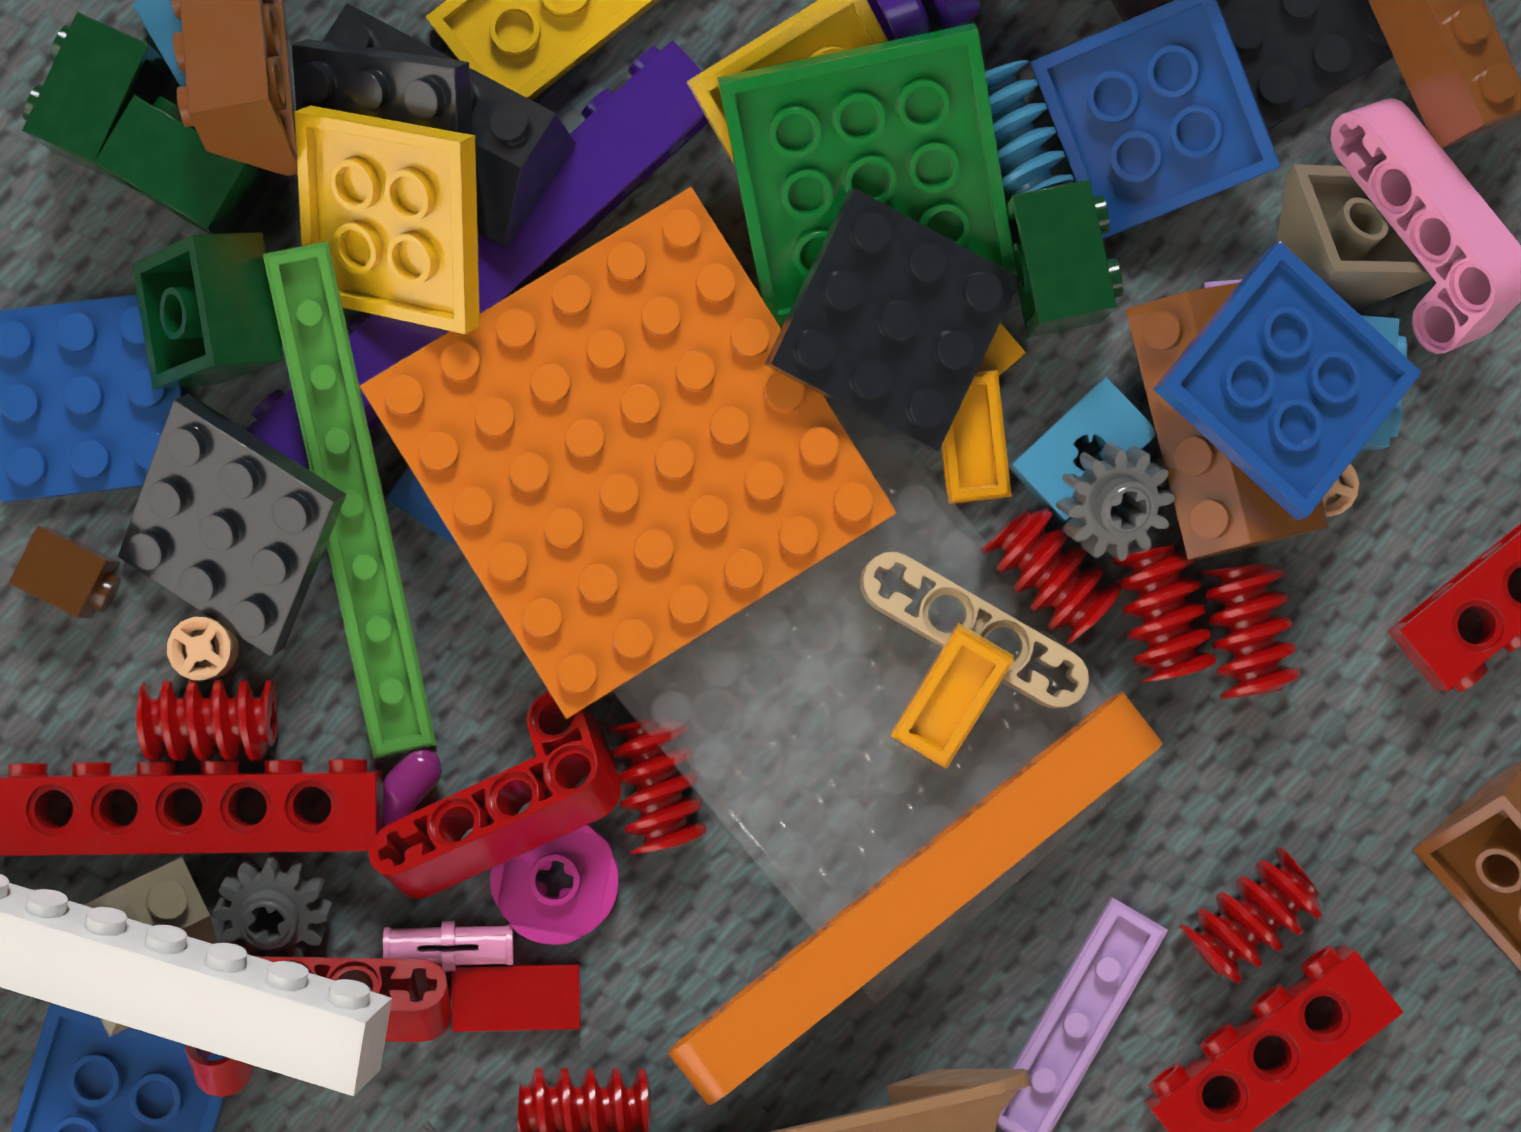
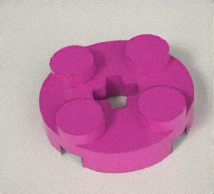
M591 824L491 868L490 874L491 894L496 906H499L502 916L510 922L509 925L518 934L529 940L550 945L566 944L592 932L609 915L616 901L620 883L619 865L609 841ZM553 861L564 863V872L573 876L572 888L562 887L558 897L547 895V884L537 881L539 870H549Z

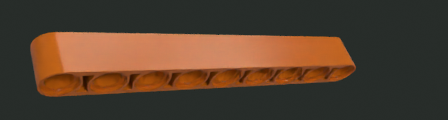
M1123 691L1117 693L683 1036L668 1050V1055L707 1105L717 1102L1149 758L1161 747L1162 741Z

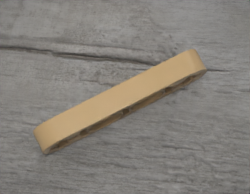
M884 552L874 557L864 567L860 577V590L865 601L874 609L942 648L951 633H944L933 627L928 614L930 604L935 598L940 596H948L958 601L963 609L964 618L962 625L985 639L994 629L1003 628L1012 632L1019 642V652L1001 682L1036 703L1048 708H1063L1078 702L1086 693L1089 684L1088 669L1084 661L1074 652L907 555L898 552ZM893 565L899 567L902 570L899 581L915 592L920 589L922 580L932 586L919 600L915 617L904 611L905 607L913 601L912 599L899 592L892 593L887 599L878 594L881 583L874 578L876 570L887 572ZM1034 645L1042 649V653L1034 660L1049 669L1056 668L1061 663L1069 667L1065 677L1073 683L1070 691L1063 689L1057 691L1053 696L1046 691L1049 686V680L1034 670L1027 672L1026 681L1017 677V673L1030 661Z

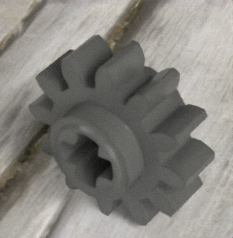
M1107 442L1103 449V461H1099L1085 452L1080 454L1081 465L1084 467L1085 472L1081 477L1075 474L1063 475V482L1073 489L1074 493L1072 497H1065L1056 503V507L1072 517L1063 528L1065 534L1077 542L1082 541V548L1097 558L1107 550L1114 557L1123 561L1128 555V543L1131 541L1148 551L1151 548V541L1146 531L1150 526H1154L1157 529H1167L1169 526L1168 521L1157 513L1158 507L1166 506L1175 501V495L1158 486L1167 478L1169 474L1167 469L1155 462H1150V454L1134 445L1125 452L1112 442Z
M271 852L264 867L261 869L255 860L248 856L245 857L237 871V875L226 874L218 890L223 897L219 899L213 911V917L223 921L229 920L221 940L223 942H232L241 938L245 942L243 948L251 956L258 949L265 951V957H280L281 952L284 950L289 957H303L307 944L319 946L326 931L323 922L327 921L332 908V902L322 898L317 899L325 882L324 878L313 877L308 881L301 878L305 866V861L301 858L294 861L290 869H284L280 867L281 860L278 853Z

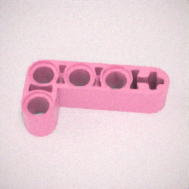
M1394 98L1383 99L1340 115L1331 128L1330 136L1332 149L1336 157L1436 282L1413 311L1412 326L1419 343L1430 352L1442 354L1492 332L1521 302V245L1411 109L1402 101Z

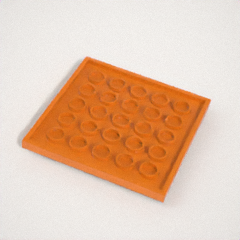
M692 187L481 312L480 327L467 334L450 331L360 385L364 396L566 720L897 513L824 396L764 365L781 328Z

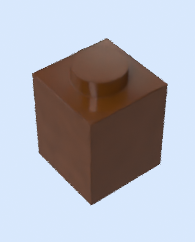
M37 526L8 584L76 618L92 619L96 610L103 613L108 609L118 592L121 579L114 576V573L120 562L53 528Z

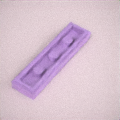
M1110 897L1011 1069L1028 1070L1031 1086L1019 1090L1002 1110L997 1124L998 1128L1005 1132H1051L1165 937L1168 931L1166 928L1115 898Z

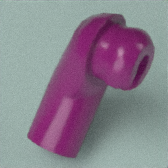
M430 748L412 750L385 777L383 784V827L415 812V807L439 782L442 773L440 758Z

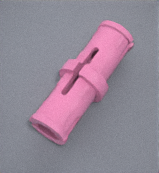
M455 920L442 921L441 927L399 929L385 927L383 931V959H422L432 961L436 965L442 966L443 972H456V965H513V928L509 924H506V926L456 927ZM464 944H477V945H478V947H457V948H421V947H420V946H422V945H441V946L464 945Z

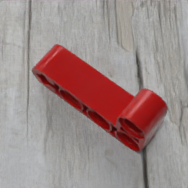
M549 691L544 692L535 699L527 714V726L536 757L383 827L373 838L369 849V858L373 868L409 898L421 899L434 895L603 818L617 805L621 795V785L604 730L600 723L587 708L566 720ZM571 723L568 729L560 734L562 729ZM589 775L587 780L582 785L576 788L578 782L585 776ZM528 802H530V804H529V806L526 808V810H524L523 812H521L520 814H518L519 811L521 810V808H522L525 804H527ZM472 828L468 836L462 839L464 834Z
M255 956L271 962H296L305 966L308 969V973L335 981L341 979L359 981L366 984L371 992L391 997L392 1002L385 1041H431L441 1036L450 1025L452 1011L446 975L441 967L432 961L422 959ZM185 1044V1051L195 1081L199 1088L208 1095L217 1097L230 1096L242 1090L249 1082L254 1065L228 1057L214 1061L207 1060L214 1053Z

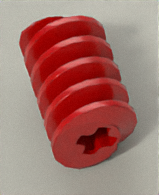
M1045 507L1031 513L1026 509L980 549V552L985 555L1001 548L1004 550L1005 553L996 570L999 574L1016 568L1022 571L1013 590L1016 593H1020L1034 587L1037 588L1038 593L1030 609L1033 613L1051 606L1055 609L1046 628L1053 632L1070 626L1072 631L1063 646L1065 647L1093 626L1112 608L1121 589L1117 584H1112L1098 590L1095 588L1103 575L1104 569L1100 565H1094L1084 570H1079V566L1087 551L1081 545L1066 551L1062 550L1068 538V535L1063 531L1064 526L1046 532L1045 527L1053 514L1050 507Z
M1176 545L1130 553L1123 561L1112 557L1114 565L1133 568V573L1117 582V585L1122 591L1138 593L1137 599L1122 607L1124 615L1143 618L1144 622L1127 633L1129 640L1148 643L1149 647L1132 658L1134 665L1150 667L1154 671L1153 674L1138 683L1201 672L1216 663L1214 654L1195 651V647L1211 637L1209 629L1190 626V622L1204 614L1206 609L1205 604L1185 601L1184 597L1200 588L1201 584L1199 579L1180 576L1179 572L1193 564L1196 560L1188 559L1187 553L1175 551L1174 546Z
M1260 563L1201 572L1207 576L1221 578L1222 582L1205 592V599L1225 604V609L1208 618L1209 624L1229 629L1228 635L1212 643L1213 650L1233 655L1232 660L1216 668V673L1219 676L1236 679L1237 685L1220 694V699L1284 690L1283 686L1297 680L1301 676L1299 669L1280 665V660L1297 651L1296 644L1276 640L1277 634L1293 626L1292 619L1272 614L1274 608L1289 600L1288 593L1268 589V584L1285 575L1284 568Z
M190 680L188 682L183 698L176 697L172 681H163L158 698H151L148 686L144 681L140 687L136 712V731L140 748L148 761L160 760L165 754L166 748L169 756L174 761L186 760L192 748L199 761L211 760L216 754L217 748H219L220 754L225 761H234L240 756L243 746L251 761H259L266 755L269 745L270 747L274 745L278 725V702L274 680H266L260 698H253L248 680H240L235 698H228L223 680L214 681L209 698H202L197 680Z
M668 716L606 727L607 733L626 736L627 741L611 750L610 753L612 758L631 761V767L618 774L620 784L635 786L636 792L619 802L620 808L639 811L641 816L624 827L625 833L645 838V843L631 850L629 854L646 853L682 846L706 834V824L686 819L687 816L703 806L702 799L682 795V791L697 783V774L677 769L678 765L692 758L693 750L687 747L675 746L672 742L689 731L688 724L668 720Z
M1277 846L1275 850L1280 869L1266 860H1260L1256 863L1255 868L1261 883L1260 885L1245 876H1240L1236 879L1235 884L1241 898L1240 901L1225 892H1220L1216 895V902L1221 914L1220 917L1204 908L1196 911V918L1201 929L1200 933L1184 924L1179 925L1181 932L1218 976L1223 975L1238 985L1244 981L1237 963L1238 960L1242 958L1255 967L1260 968L1264 964L1257 947L1258 944L1262 942L1280 952L1283 949V945L1277 931L1278 928L1283 926L1300 936L1304 931L1297 915L1298 912L1303 910L1318 920L1324 916L1317 899L1319 893L1314 884L1289 853L1280 846Z
M535 1068L529 1086H522V1083H520L517 1114L518 1132H650L651 1088L645 1069L637 1070L631 1087H625L619 1068H612L605 1087L599 1086L593 1068L586 1069L580 1087H574L568 1068L560 1069L554 1086H548L542 1068Z

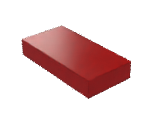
M580 963L456 965V972H451L452 1032L581 1029Z

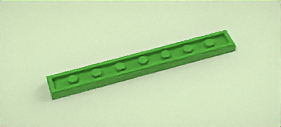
M325 241L264 253V263L310 471L347 494L327 542V549L373 758L437 745L329 242Z

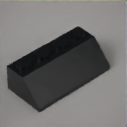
M346 3L322 40L452 59ZM469 68L473 135H475L477 232L479 236L508 251L576 143L555 112Z

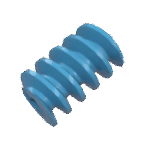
M1027 60L1012 62L985 72L1001 176H1005L1002 179L1005 200H1010L1012 195L1068 184L1074 181L1072 174L1052 175L1050 169L1062 160L1065 155L1063 151H1043L1041 145L1051 138L1056 131L1054 127H1034L1033 121L1047 110L1045 103H1025L1024 97L1038 86L1036 79H1016L1015 73L1029 62Z

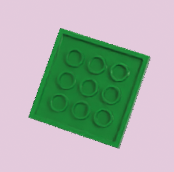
M974 23L717 77L761 298L780 327L784 325L848 190L854 188L1017 275L979 32Z

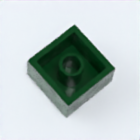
M77 12L71 26H63L54 39L50 52V59L53 61V65L44 84L36 85L26 100L23 109V119L26 120L22 131L54 154L121 183L95 164L94 161L133 96L136 95L149 104L154 105L159 96L164 97L173 73L166 61L148 43Z
M134 95L94 161L95 164L124 185L208 234L240 233L270 183L256 170V166L207 152L195 126L185 127L181 119L179 107L161 96L157 98L154 105H151Z
M1090 179L1012 195L1006 208L1017 276L1021 278L1017 286V292L1027 338L1102 323L1117 308L1115 298L1122 297L1124 294L1123 280L1116 258L1107 260L1102 234L1110 232L1109 214L1103 195L1093 196Z
M262 232L191 235L132 263L152 389L221 384L283 361L281 348L283 344L263 254L266 251Z

